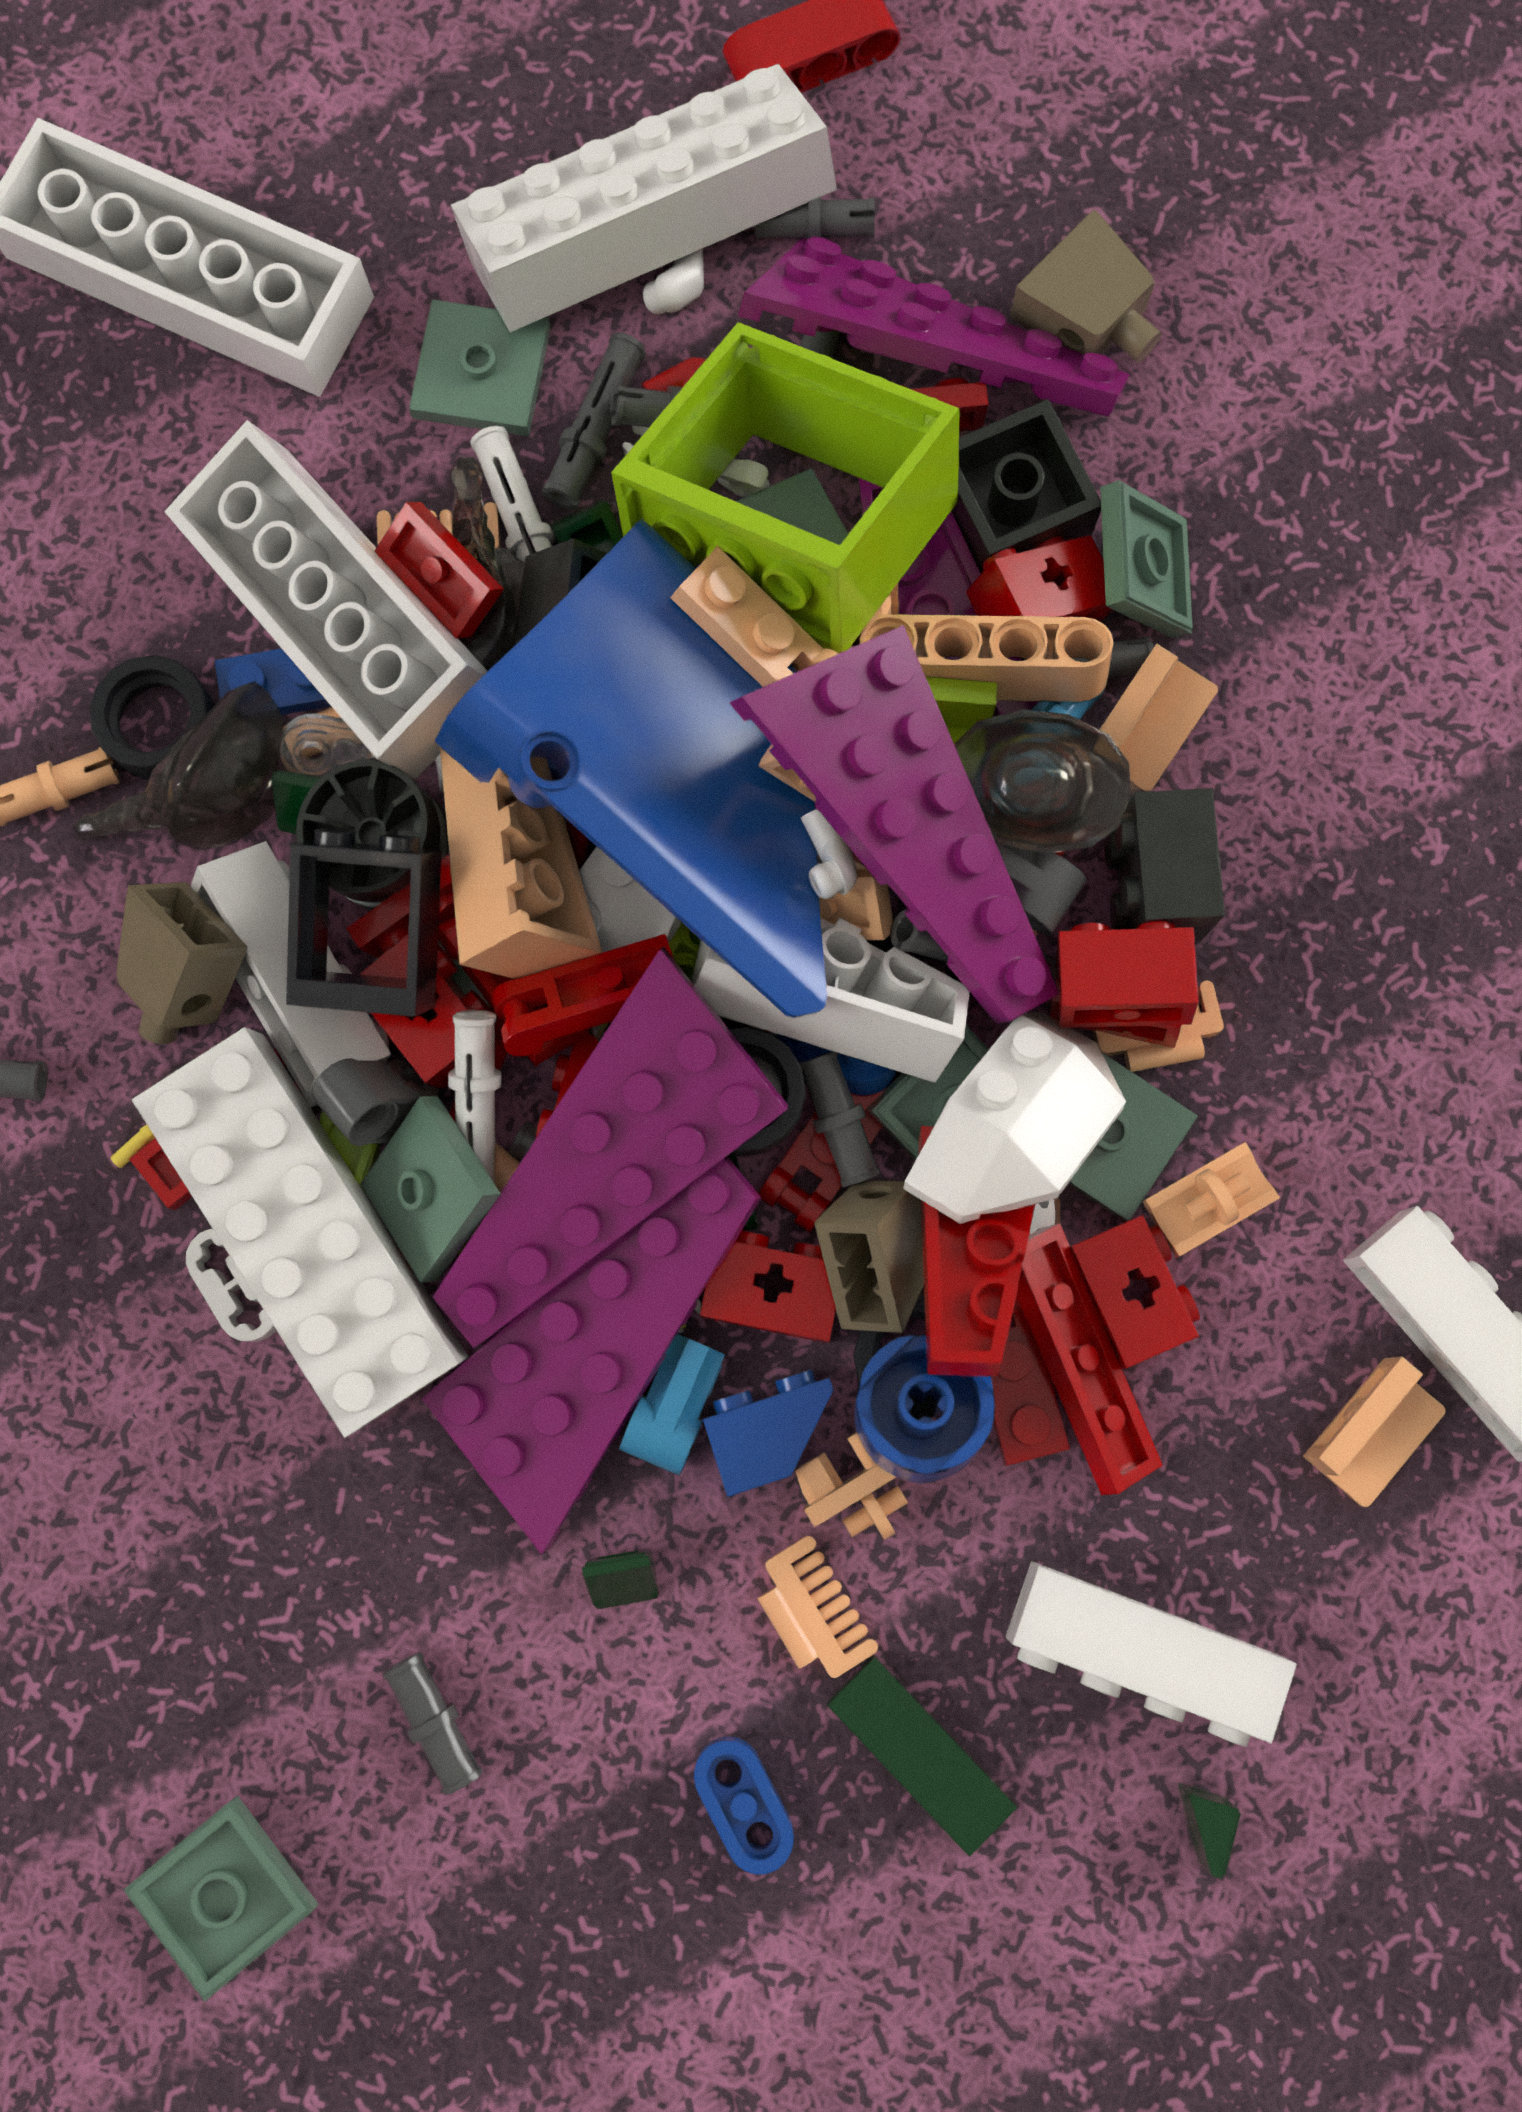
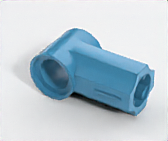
M677 1334L665 1353L666 1357L657 1371L648 1395H642L627 1426L619 1450L680 1476L689 1457L690 1448L694 1444L703 1421L699 1417L721 1371L725 1354Z

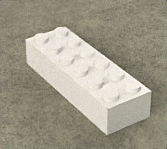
M776 64L769 68L754 70L746 75L744 79L716 91L698 94L690 102L658 116L645 117L638 121L635 126L607 138L589 141L579 150L549 163L536 164L527 169L525 173L498 185L478 189L468 198L451 204V208L470 262L509 332H512L837 190L827 126L780 65Z
M40 118L36 119L0 182V249L7 259L318 397L322 395L374 298L360 258Z
M247 420L164 512L375 758L390 767L394 766L400 769L409 777L416 779L440 754V746L435 743V739L448 714L468 690L488 671L374 552L376 547L294 456Z
M244 1027L131 1099L344 1438L362 1429L469 1358L264 1034Z

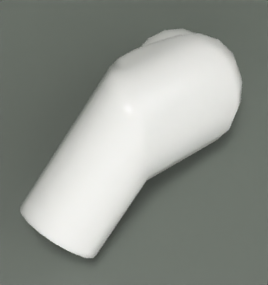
M703 248L675 260L674 266L659 274L656 281L646 284L643 290V300L650 312L656 315L666 312L674 313L700 297L704 288Z
M815 809L801 817L822 863L811 868L809 872L811 886L815 893L823 899H830L839 892L842 895H846L857 882L853 852L818 809Z

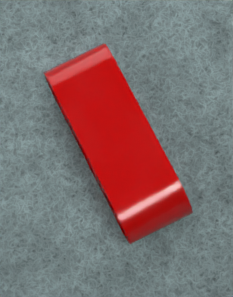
M808 0L736 30L725 42L722 53L736 82L744 79L746 75L754 70L769 68L779 64L800 93L820 86L819 80L823 79L824 83L873 65V58H876L877 62L887 59L899 46L901 37L884 0Z

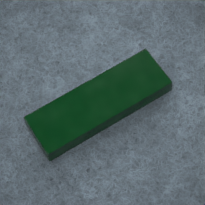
M875 1655L827 1701V1706L969 1857L1017 1809L1015 1803Z

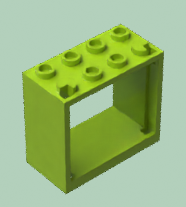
M738 322L611 472L623 537L637 522L644 519L694 566L701 564L718 546L823 649H831L839 654L851 647L958 503L960 408ZM753 435L883 487V490L841 545L714 493L709 489Z

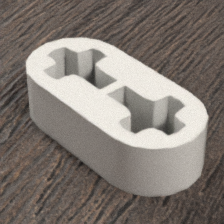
M213 1229L199 1233L190 1242L186 1251V1265L219 1324L230 1337L239 1341L259 1342L269 1338L277 1330L264 1309L258 1314L262 1324L257 1329L252 1324H238L236 1317L244 1310L235 1292L241 1288L246 1298L250 1301L258 1302L230 1256L226 1258V1264L234 1276V1279L230 1282L227 1281L220 1270L205 1269L204 1263L211 1258L208 1247L212 1243L224 1248Z

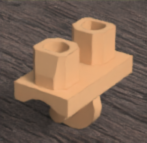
M1244 1142L1142 1202L1155 1224L1162 1231L1171 1251L1177 1258L1273 1203L1280 1197L1260 1171L1250 1148Z
M857 1431L847 1437V1440L865 1469L844 1482L841 1481L825 1452L795 1469L802 1493L808 1502L803 1508L814 1528L861 1500L864 1507L842 1520L852 1537L875 1524L884 1540L896 1534L886 1516L908 1504L898 1486L875 1499L872 1492L895 1479L896 1476L888 1473L872 1460L864 1449Z

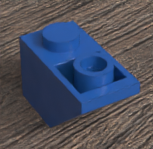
M811 1369L775 1381L778 1395L754 1402L751 1392L748 1390L713 1402L716 1415L703 1419L727 1497L792 1475L834 1391L830 1378L816 1382Z

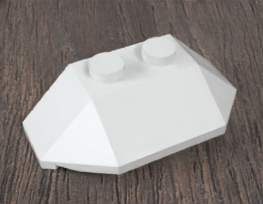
M1027 1012L1014 1019L949 1098L909 1172L903 1189L959 1224L979 1219L980 1214L1010 1211L1058 1198L1122 1112L1126 1103L1097 1043L1072 1028H1059V1021L1043 1012Z

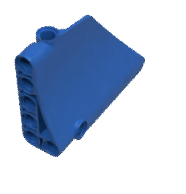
M641 519L521 641L468 690L448 714L435 739V743L480 783H489L498 768H500L508 775L510 789L519 801L535 808L553 806L783 1014L792 1018L816 1014L826 1007L827 1000L819 896L813 890L809 880L811 868L817 865V851L801 820L802 816L816 809L814 806L815 802L758 766L771 743L751 719L744 722L729 702L758 690L762 686L670 598L700 564L692 565L644 519ZM792 664L787 667L791 672H797ZM542 757L551 761L558 769L559 780L547 781L537 776L531 768L530 758Z

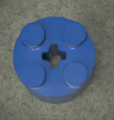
M926 1335L904 1336L891 1341L871 1358L862 1373L859 1383L854 1417L856 1430L864 1449L882 1469L898 1478L923 1484L942 1480L956 1474L974 1459L991 1431L995 1413L994 1390L991 1377L930 1375L927 1372ZM913 1396L920 1402L927 1400L929 1397L936 1400L938 1405L933 1414L936 1421H932L927 1416L919 1421L910 1415L913 1406L911 1397Z

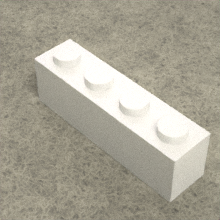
M265 841L197 866L190 887L247 945L246 954L235 978L311 1108L317 1105L311 1097V1089L315 1080L325 1069L342 1059L348 1058L362 1061H387L391 1055L387 1033L374 1017L370 1018L367 1012L286 1005L290 868L283 860L277 861ZM327 946L326 972L352 974L345 965L337 963Z
M1419 1206L1399 1211L1344 1258L1343 1262L1518 1462H1522V1313L1517 1311L1512 1313L1495 1294L1499 1287L1486 1269L1474 1261L1467 1262L1451 1244L1454 1240L1453 1233L1436 1214L1428 1210L1423 1212Z
M1033 1561L1030 1563L1006 1634V1638L1012 1645L1020 1647L1017 1659L1051 1673L1056 1672L1060 1662L1083 1671L1080 1681L1083 1685L1119 1698L1122 1687L1147 1696L1144 1704L1146 1709L1179 1722H1183L1186 1711L1211 1720L1208 1732L1244 1747H1247L1250 1736L1272 1743L1297 1663L1281 1655Z

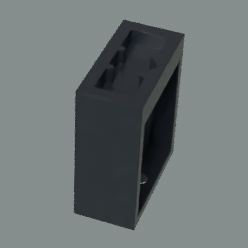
M325 829L315 830V840L291 844L286 1005L413 1017L435 1008L442 850L420 849V837L407 835H379V845L356 844V832ZM330 862L411 869L407 979L326 972Z

